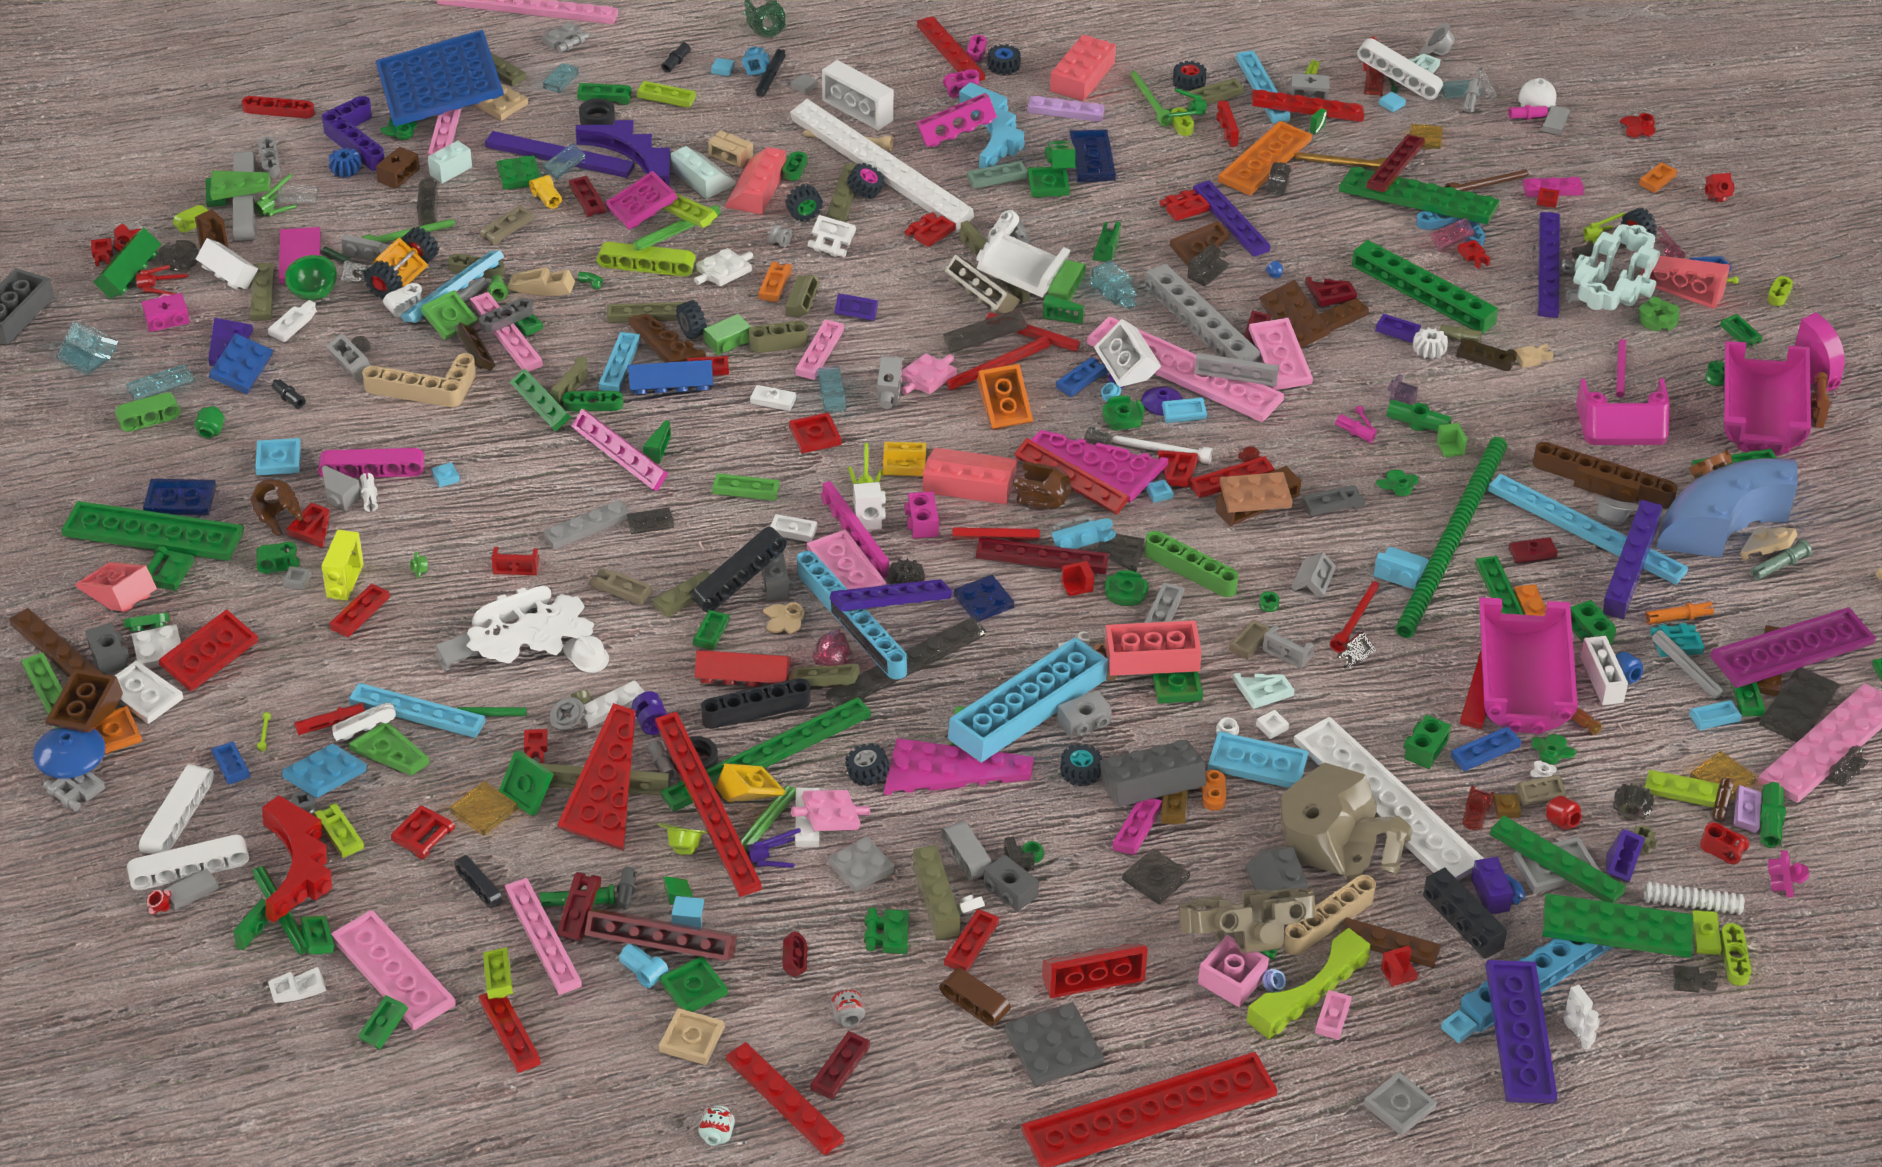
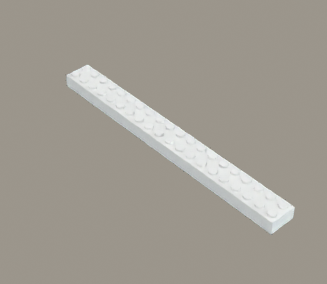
M806 99L790 112L792 121L811 131L816 137L856 164L860 163L862 165V163H866L867 166L870 164L872 168L876 167L877 171L882 173L881 176H884L885 183L929 213L934 212L937 218L942 215L956 223V231L960 229L961 222L970 221L974 218L973 208L810 100Z

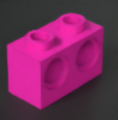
M934 491L908 493V502H904L905 515H909L907 517V529L912 530L913 538L938 537L939 518Z

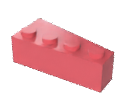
M1659 256L1649 279L1656 281V289L1715 309L1723 297L1730 265ZM1642 268L1641 276L1645 273L1644 268Z

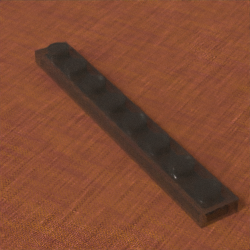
M970 617L906 650V676L984 637L986 629L973 617ZM877 665L859 674L855 683L850 685L839 684L826 691V698L836 708L857 697L862 700L901 679L888 677Z

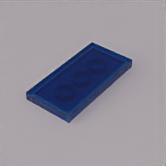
M1071 130L1069 137L1075 147L1077 182L1116 181L1108 130Z

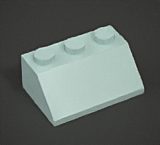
M687 146L671 153V172L705 199L721 193L737 183L735 179L703 154Z

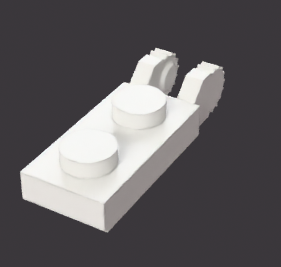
M387 702L332 725L336 741L350 739L356 732L362 729L364 731L370 730L379 721L383 723L390 722V720L396 717L395 707Z

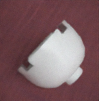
M1545 79L1529 80L1520 90L1518 103H1521V107L1525 105H1531V107L1547 106L1549 112L1551 106L1556 105V90Z

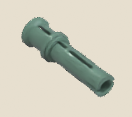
M1804 539L1798 540L1795 545L1782 550L1777 556L1751 568V575L1754 576L1758 573L1754 579L1760 580L1787 564L1794 565L1799 559L1803 557L1808 558L1812 554L1810 544Z

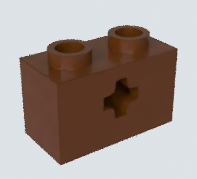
M400 146L376 166L378 182L394 189L400 187L420 170L418 154Z

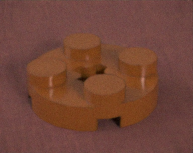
M1725 450L1718 455L1689 467V470L1696 479L1733 461L1729 450Z

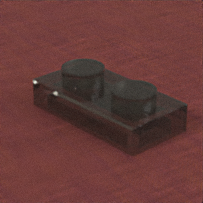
M670 507L627 514L631 535L674 528Z

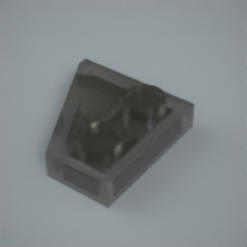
M1116 534L1115 538L1109 541H1099L1098 552L1109 553V559L1130 571L1137 572L1145 538Z

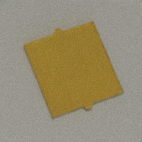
M1411 123L1410 135L1425 138L1424 149H1441L1443 127Z

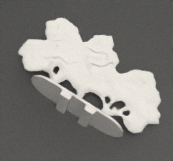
M539 586L526 590L524 587L517 590L515 595L509 597L505 594L498 596L497 601L483 606L475 613L472 619L474 627L469 628L467 632L470 641L466 646L472 651H479L482 657L496 659L504 663H511L519 655V648L524 643L529 644L533 650H546L547 653L557 655L564 646L561 640L562 636L578 639L581 635L590 636L593 632L594 623L585 618L578 617L585 607L578 596L571 597L560 594L556 597L553 604L547 605L551 598V590L548 587ZM537 608V613H527L528 610ZM546 608L551 609L552 613H548ZM519 618V620L513 624H506V622ZM502 625L508 626V629H504ZM499 626L501 629L500 633L493 635V628L496 629ZM489 630V635L485 634V631Z

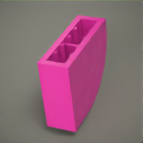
M1815 312L1801 319L1795 346L1810 347V383L1817 386L1815 375L1823 372L1827 374L1826 390L1828 392L1838 388L1842 382L1845 356L1842 343L1834 328L1826 319Z

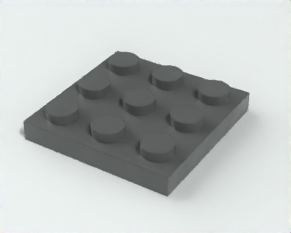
M1073 1002L1004 1024V1031L1034 1086L1104 1064V1056Z

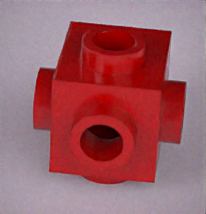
M1731 172L1712 174L1705 177V194L1708 196V200L1715 199L1716 203L1725 202L1728 197L1733 196L1735 185L1731 178Z

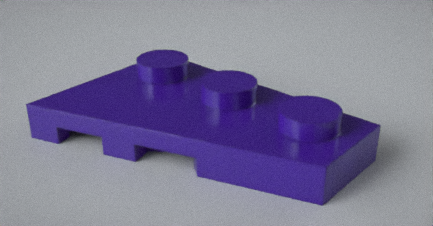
M214 318L208 358L209 366L216 364L235 333L249 339L253 332V326L251 324Z

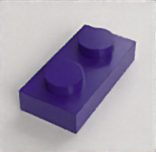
M838 293L834 313L875 321L879 301Z
M1383 313L1376 324L1375 331L1413 343L1414 336L1420 331L1421 325Z

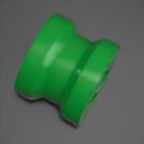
M1722 361L1709 362L1705 381L1712 386H1722L1725 383V363Z

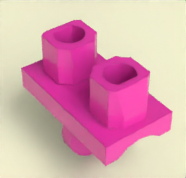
M1788 850L1781 851V858L1768 859L1772 891H1786L1787 898L1794 897L1792 883L1797 882L1801 884L1807 880L1810 875L1808 867L1800 863H1794L1791 866Z

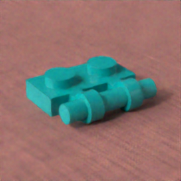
M1678 623L1677 626L1660 624L1658 627L1650 628L1651 636L1659 630L1663 631L1687 655L1704 653V644L1699 632H1696L1694 624ZM1654 642V644H1655V646H1656V649H1657V652H1658V654H1659V657H1669V656Z

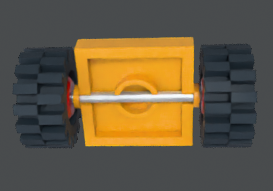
M413 227L402 239L399 237L374 260L373 265L365 271L363 275L365 277L364 282H367L365 284L366 287L371 288L369 291L371 293L374 291L376 297L380 295V298L384 299L388 293L410 284L427 268L428 263L438 254L439 247H437L438 242H434L435 237H431L429 231L426 233L424 228L420 230V227Z

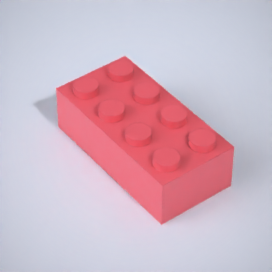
M1082 34L1051 72L1050 91L1084 101L1115 63L1116 44Z
M1196 621L1106 625L1105 649L1107 659H1109L1108 669L1110 676L1200 671L1201 646Z

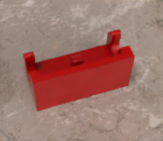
M499 547L493 548L491 556L493 574L537 576L540 560L538 548H533L532 555L498 553Z

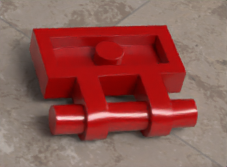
M1184 190L1178 195L1174 196L1171 194L1159 201L1160 206H1166V211L1175 221L1210 210V204L1201 194L1197 195L1195 190Z
M932 212L923 215L918 222L911 223L904 232L908 237L913 234L915 240L930 247L956 230V223L942 215L937 218L936 214Z

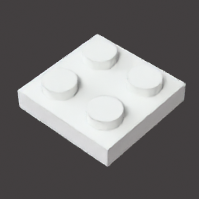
M177 624L131 633L137 661L148 669L159 667V659L181 643Z

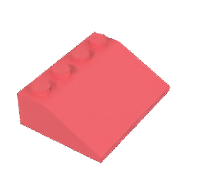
M935 447L928 457L924 468L923 492L934 491V494L1007 505L1018 459Z

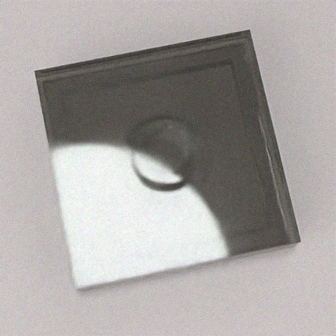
M1155 848L1151 849L1122 875L1123 881L1158 905L1190 878L1189 871Z

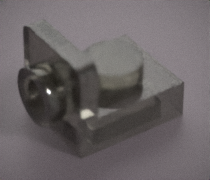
M1014 836L1005 838L1004 854L1027 872L1034 871V853H1022V848L1020 845L1017 846Z

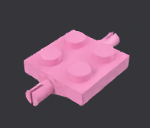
M925 353L902 370L903 382L907 383V385L901 388V392L907 395L913 390H920L931 394L945 384L948 379L957 375V368L949 365L954 362V357L948 354L939 360Z
M848 790L803 791L801 798L804 807L791 808L792 817L805 816L811 822L814 831L858 830L861 824L858 816H869L870 814L869 806L854 805Z

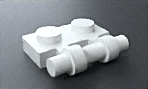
M819 215L812 230V234L817 236V240H809L808 247L813 248L814 251L819 253L822 251L830 253V256L845 257L847 250L840 247L842 244L850 245L856 227L849 223ZM826 239L834 241L832 246L824 244Z
M1576 985L1570 988L1563 1020L1566 1027L1571 1029L1576 1037L1580 1036L1582 1048L1590 1049L1596 1039L1595 1030L1599 1027V1014L1597 1011L1592 1010L1593 1002L1580 985Z

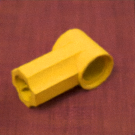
M549 175L529 181L533 196H539L547 207L555 209L562 202V197L554 188L552 178Z

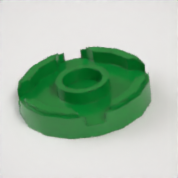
M1130 570L1117 571L1115 575L1107 577L1104 585L1105 595L1114 604L1134 606L1146 599L1148 595V582L1137 572Z

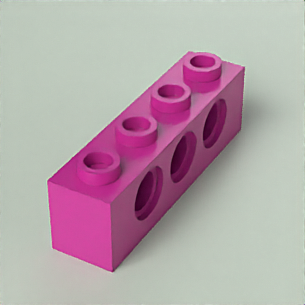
M985 92L919 120L916 124L924 144L927 147H935L941 143L940 141L954 139L959 133L964 131H973L980 124L987 125L993 122V119L997 118L990 97ZM974 110H978V116L971 118V113ZM961 118L960 124L953 125L954 119ZM944 125V129L940 133L935 132L937 126Z

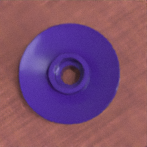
M1153 387L1148 389L1142 396L1144 408L1148 412L1164 416L1162 409L1163 401L1183 400L1178 391L1169 387Z

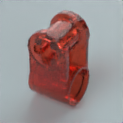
M1471 786L1462 822L1466 828L1479 830L1483 827L1487 814L1491 810L1495 792L1491 791L1488 793L1476 789V786Z

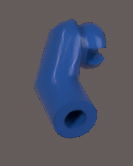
M1506 874L1514 892L1512 903L1518 905L1525 898L1524 888L1521 883Z

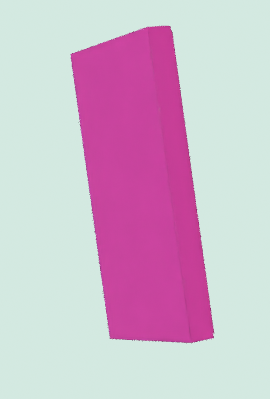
M320 227L280 229L279 284H286L285 272L288 266L295 260L309 255L321 256Z

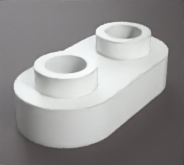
M1013 210L1003 212L990 230L988 241L992 234L995 235L997 228H1001L1005 222L1008 223L1005 234L1010 236L1019 222V216Z

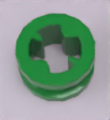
M1271 591L1262 593L1259 602L1260 608L1265 612L1276 611L1279 607V596Z

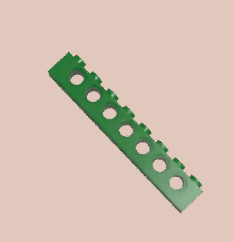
M1367 240L1353 251L1352 267L1471 330L1482 331L1483 335L1496 324L1498 307L1389 250Z

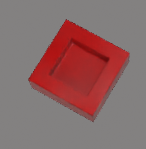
M1540 187L1537 205L1556 208L1559 190Z

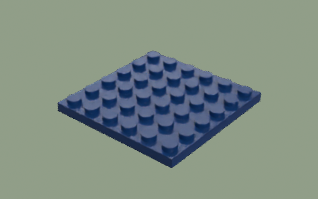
M483 29L375 60L394 127L423 120L430 116L441 115L447 111L458 110L468 105L478 104L482 101L496 99L504 95Z

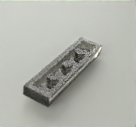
M1020 309L944 333L943 339L950 353L1026 329L1027 324Z

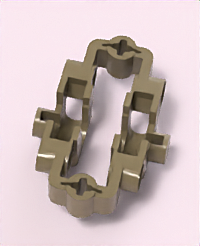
M1308 888L1242 892V903L1230 905V899H1222L1220 895L1197 898L1192 902L1179 904L1181 932L1197 934L1214 932L1219 943L1226 935H1229L1236 940L1237 947L1242 954L1280 949L1284 939V925L1299 923L1304 919L1316 916L1315 895L1313 890Z

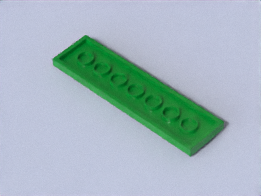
M1351 167L1339 184L1340 192L1486 225L1490 222L1500 203V199H1495L1492 196L1477 195L1470 191H1459L1452 187H1441L1434 183H1423L1416 179H1405L1400 176L1395 179L1385 193L1366 188L1367 181L1376 171L1365 170L1361 167Z
M77 501L61 531L64 537L156 550L158 546H164L170 551L230 561L244 533V526Z

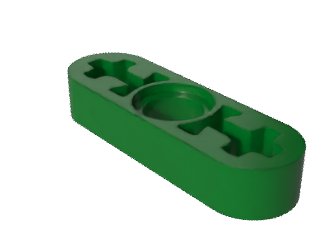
M570 391L562 397L563 408L567 411H581V409L586 411H618L624 405L623 395L618 391ZM589 400H598L595 403L588 402Z

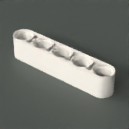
M1366 39L1357 51V56L1361 61L1425 99H1435L1443 87V82L1439 77L1375 39Z
M192 764L186 766L143 833L139 842L140 852L151 855L171 850L209 790L214 777L212 769Z
M231 835L132 859L127 864V871L131 887L135 890H145L182 881L206 868L212 874L243 866L249 861V854L244 837L241 835Z

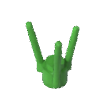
M288 174L269 192L260 197V200L254 203L256 211L261 216L268 214L271 217L276 213L297 207L296 204L273 209L275 207L273 200L283 194L284 190H280L274 195L272 194L292 177V174Z

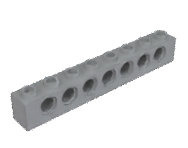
M1167 264L1146 271V289L1159 302H1162L1171 313L1180 319L1217 356L1260 362L1261 352Z

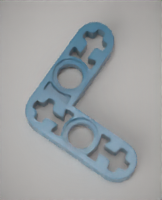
M1423 211L1417 215L1416 225L1420 229L1429 230L1457 226L1465 242L1476 240L1481 246L1484 245L1485 234L1478 222L1429 211Z

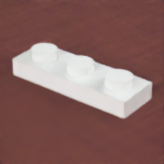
M635 680L584 704L585 717L581 718V721L589 729L606 720L613 703L630 709L632 708L633 700L645 691Z
M796 788V807H804L801 798L803 791H819V788ZM796 816L795 829L800 828L801 832L795 834V847H819V831L813 830L811 822L805 816Z

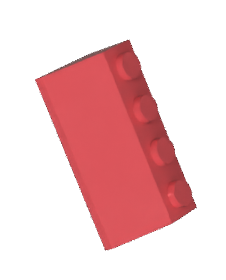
M767 147L749 159L725 204V208L763 215L783 176L782 167L786 162V151Z

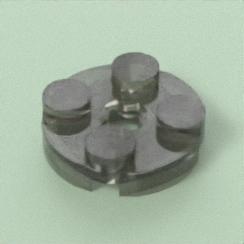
M176 240V244L172 245L169 242L163 245L158 252L160 265H170V268L167 270L187 273L191 270V267L198 263L196 258L199 251L195 243L188 240Z

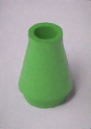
M494 275L491 278L488 292L495 301L503 300L508 294V289L500 275Z

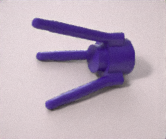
M797 828L772 838L749 844L748 850L751 863H757L758 867L794 868V863L765 861V858H770L769 848L793 842L795 838L790 836L800 833L801 829Z

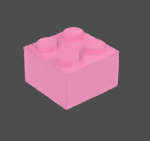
M1226 935L1200 964L1198 984L1240 1008L1263 981V975L1268 968L1269 958L1259 952L1242 954L1237 947L1236 940Z

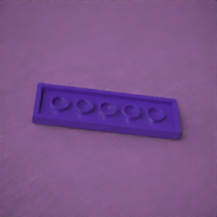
M1488 960L1485 968L1506 1102L1555 1104L1558 1096L1536 962Z

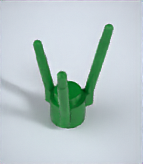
M1175 88V92L1193 98V101H1189L1188 108H1184L1187 110L1185 112L1171 113L1174 108L1166 109L1170 111L1167 117L1204 115L1207 103L1206 100H1202V95H1195Z

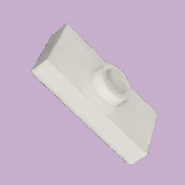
M756 385L751 395L750 403L791 411L796 400V393Z

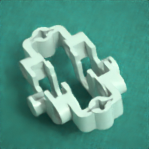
M1622 224L1616 228L1613 234L1602 232L1594 244L1591 257L1581 254L1576 261L1574 268L1576 273L1573 283L1580 285L1578 298L1586 302L1587 306L1594 310L1602 308L1614 310L1620 302L1624 305L1632 306L1640 295L1650 298L1654 292L1656 281L1649 278L1660 256V251L1653 249L1655 236L1648 233L1641 225L1628 226ZM1620 243H1623L1629 250L1635 253L1631 257L1628 275L1627 270L1623 269L1612 292L1602 283L1611 271L1614 256ZM1599 253L1607 255L1605 270L1604 262H1600L1598 267L1596 266ZM1637 266L1644 268L1645 273L1643 276L1638 275L1634 281L1635 268Z

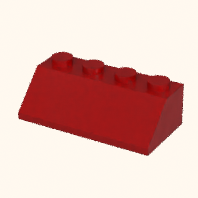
M698 650L696 651L695 678H700V683H714V679L723 680V684L736 685L737 681H746L745 686H759V682H765L768 685L788 681L791 656Z
M1140 943L1123 944L1117 947L1102 948L1096 951L1075 953L1069 956L1043 960L1042 978L1049 998L1145 981L1148 948Z

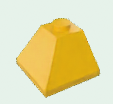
M725 763L715 786L722 795V798L729 802L783 796L786 792L763 766Z

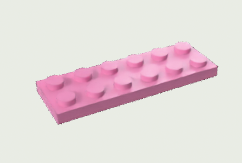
M373 910L331 933L333 942L383 997L387 995L408 1007L402 1018L413 1030L456 1006L455 998Z

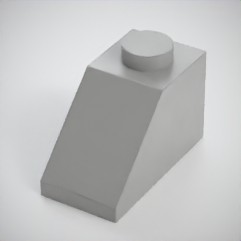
M325 465L322 467L328 504L346 511L361 497L359 480Z

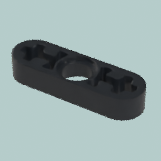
M467 855L454 860V867L459 876L488 908L492 909L502 903V897L497 887Z

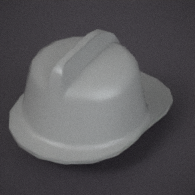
M1448 22L1440 24L1433 31L1429 40L1420 50L1419 55H1428L1432 52L1437 55L1448 53L1455 41L1454 35L1449 30L1450 25Z
M1602 496L1593 497L1598 502L1596 520L1613 526L1624 523L1630 513L1637 511L1639 504L1615 501Z

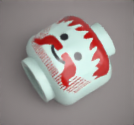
M716 1105L706 1109L703 1112L699 1125V1135L709 1145L716 1146L726 1143L732 1134L735 1123L734 1116L724 1106Z

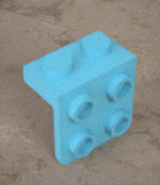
M1388 547L1385 553L1379 552L1376 557L1374 577L1415 589L1429 560L1419 555Z

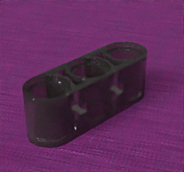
M425 178L419 183L417 199L419 226L435 223L437 220L439 197L437 181L432 178Z

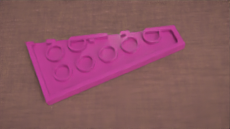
M897 738L884 788V795H891L893 791L905 790V793L914 792V789L927 788L930 791L966 787L967 783L977 782L978 785H987V781L1000 780L1002 783L1030 780L1034 757L997 752L981 763L958 746Z

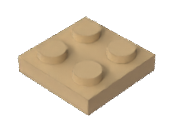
M502 83L504 95L475 104L477 108L500 121L528 105L527 97Z
M677 1008L659 1044V1052L707 1065L725 1028V1022Z

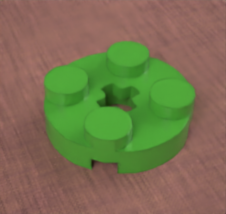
M1651 297L1649 301L1644 302L1639 307L1638 318L1641 319L1640 323L1650 330L1661 331V328H1668L1667 331L1672 330L1678 324L1679 307L1663 301L1659 297Z

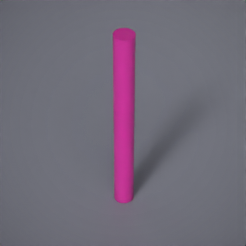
M1624 339L1618 341L1616 396L1619 398L1624 397L1626 340Z

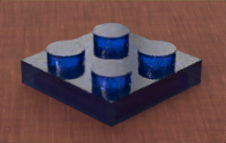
M993 575L954 589V596L975 623L1014 608L1013 599Z

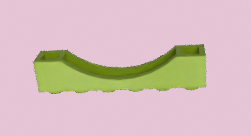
M1347 928L1332 940L1329 959L1323 969L1313 979L1291 990L1263 994L1248 1006L1246 1022L1267 1039H1270L1276 1033L1280 1034L1288 1023L1299 1019L1307 1008L1314 1007L1328 990L1333 991L1342 980L1346 981L1357 968L1364 967L1370 958L1371 944L1350 928Z

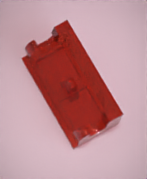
M1366 64L1364 94L1383 96L1384 74Z

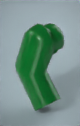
M579 271L578 281L591 283V288L595 290L601 288L603 283L602 277L590 272Z

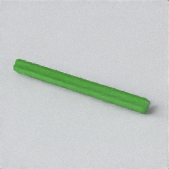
M718 205L708 207L715 210L717 216L720 215L721 211ZM682 219L635 240L633 245L635 250H643L696 225Z

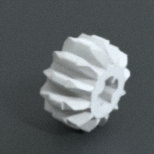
M1428 327L1426 330L1420 329L1414 336L1413 351L1417 352V356H1424V359L1430 358L1433 360L1434 357L1440 359L1447 351V336L1444 335L1443 331H1437V328L1430 329Z

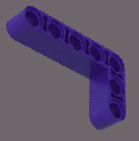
M359 96L323 113L324 134L343 149L347 147L349 150L355 149L361 157V163L370 170L376 171V166L385 159L384 149L356 127L372 118L370 99L366 96Z

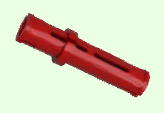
M361 702L350 707H338L337 710L295 721L294 724L297 734L300 736L327 728L365 710Z

